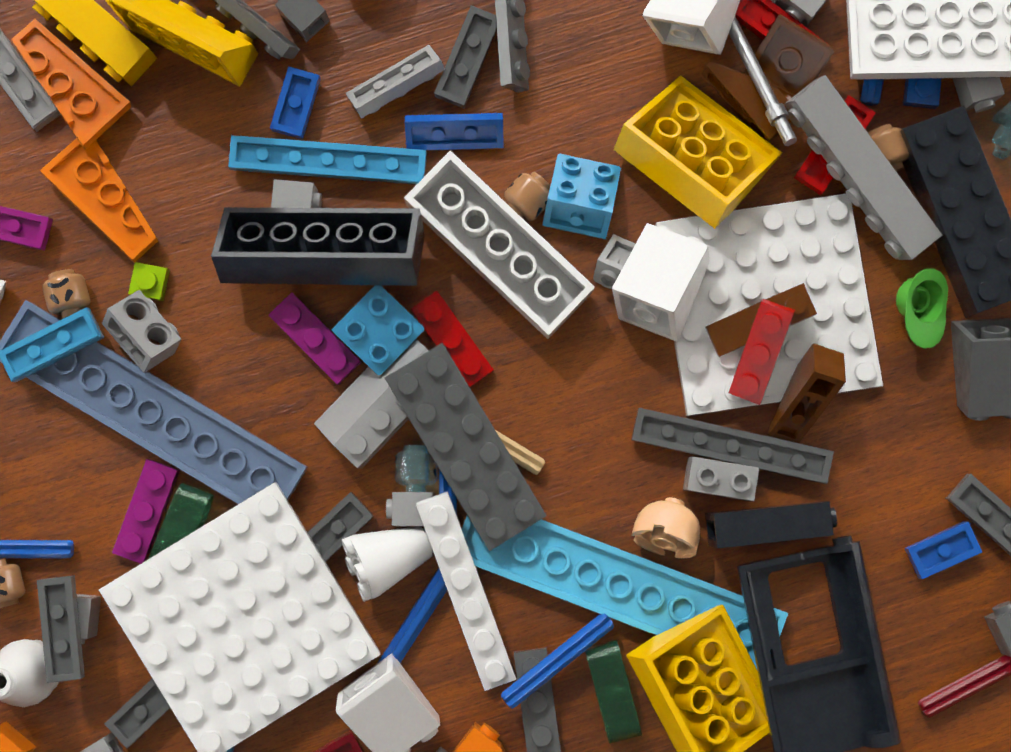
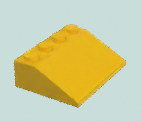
M105 0L128 29L239 87L258 55L252 44L253 40L249 36L237 30L234 34L225 30V25L211 16H207L206 19L196 14L197 11L185 2L179 1L178 4H175L170 0Z
M679 76L623 124L613 149L714 229L734 211L782 154L780 150L682 76Z
M720 604L652 637L626 655L677 752H744L770 733L758 671L724 605Z

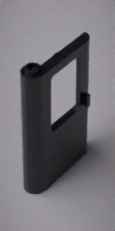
M852 535L832 538L833 545L737 566L774 752H845L864 746L884 748L901 743L860 541H853ZM822 562L825 568L840 641V651L837 654L787 665L784 661L768 581L769 574L779 570Z

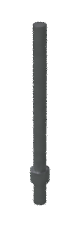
M734 17L729 34L767 109L765 114L771 126L776 127L784 145L790 146L797 141V138L788 122L789 114L784 104L778 102L736 17Z

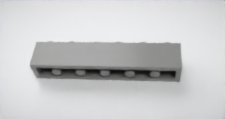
M826 75L812 81L784 104L789 110L788 114L791 122L795 126L801 127L808 136L807 143L811 149L823 156L828 163L826 165L828 172L833 178L843 183L847 189L846 195L855 206H860L867 216L865 217L867 225L874 232L880 233L886 242L884 244L885 249L892 257L899 260H912L942 236L939 229Z

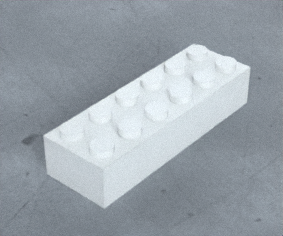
M451 151L404 197L409 208H420L422 221L547 339L593 293L595 286Z

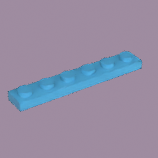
M231 135L228 167L230 170L418 184L425 177L427 152L426 150Z

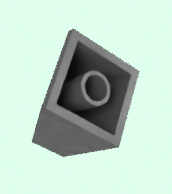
M1011 318L951 321L957 406L972 420L983 421L989 419L990 416H1003L1011 419Z

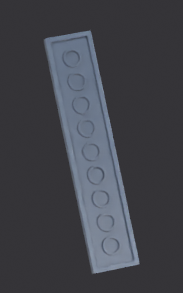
M25 300L0 340V351L60 321V319L32 302ZM95 342L26 377L237 504L242 503L274 482H277L286 499L289 500L308 466L148 371L143 373L136 364L99 342Z

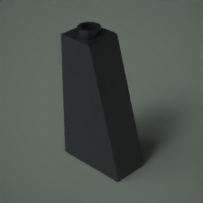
M827 501L705 513L708 546L714 548L834 535L833 528L837 527L835 508H830V502Z

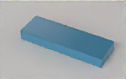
M86 307L1 350L0 359L11 382L16 383L103 339L104 336L91 309Z

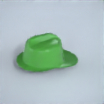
M934 268L924 269L917 273L914 278L907 279L900 286L896 295L897 310L905 319L909 338L916 346L923 349L932 348L940 342L946 325L948 284L944 275Z

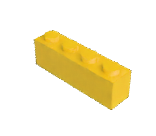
M34 0L36 3L32 8L47 21L53 17L59 23L56 29L70 41L77 38L83 44L79 49L94 62L98 58L107 65L103 70L118 83L124 79L132 86L157 59L143 42L94 0Z

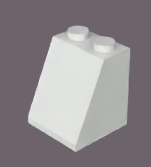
M650 0L642 16L662 44L721 55L740 0Z
M647 223L612 287L618 319L678 342L709 264L708 245L696 237L687 238L676 234L666 226L660 225L657 227Z
M392 653L338 692L336 713L372 752H411L410 748L421 740L424 743L438 732V727L440 726L438 713Z

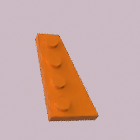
M36 19L31 21L11 39L14 47L84 150L131 108V103Z
M76 138L40 170L47 180L134 263L158 242L157 237L97 140L84 150Z

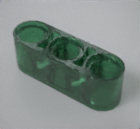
M181 483L173 496L149 559L204 526L214 500V495Z
M617 640L588 648L585 654L609 744L642 736Z

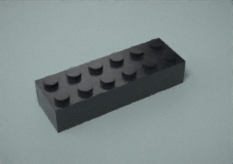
M965 106L903 128L900 132L909 152L908 159L903 162L904 169L917 201L942 234L934 243L965 318L1011 301V218Z
M224 207L211 258L220 283L417 286L425 234L420 208Z

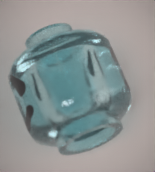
M404 445L403 451H399L395 455L394 479L397 484L406 485V492H426V486L437 482L438 466L425 445Z

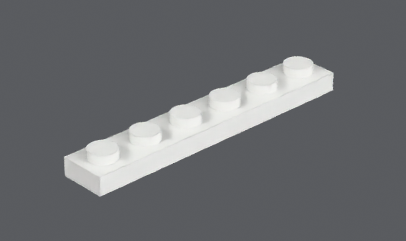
M448 491L417 502L418 512L484 690L486 691L516 680L513 667Z

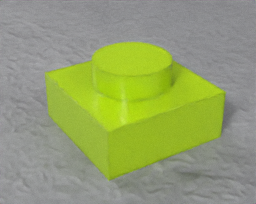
M135 262L128 294L131 295L140 290L146 298L164 301L170 270L164 267Z

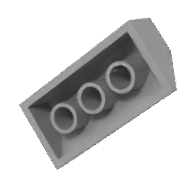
M417 339L381 375H377L368 366L314 423L324 436L359 469H362L409 420L384 377L429 351Z

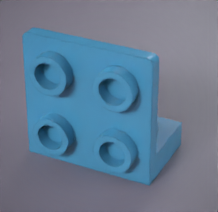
M558 154L542 226L606 239L621 168L616 165Z
M375 285L331 330L377 375H381L424 331V327L381 285Z

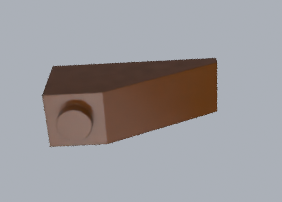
M713 61L705 65L702 75L745 125L768 142H771L779 135L776 127L771 126L765 114L767 109L751 77ZM771 86L779 103L785 104L791 99L789 95H783L779 89Z
M804 283L766 299L796 310L790 327L817 314ZM761 302L705 327L718 357L746 345Z
M815 343L811 345L793 373L768 429L769 436L795 443L801 442L846 383L844 353Z

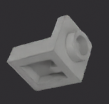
M613 234L597 260L593 280L606 288L612 289L635 243Z

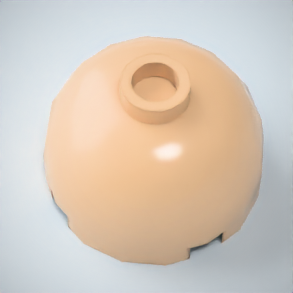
M666 498L665 501H655L648 504L639 512L633 527L632 536H635L634 542L637 545L653 553L664 556V549L676 552L675 558H691L696 555L699 545L700 525L697 517L689 508L685 507L683 501L676 498Z

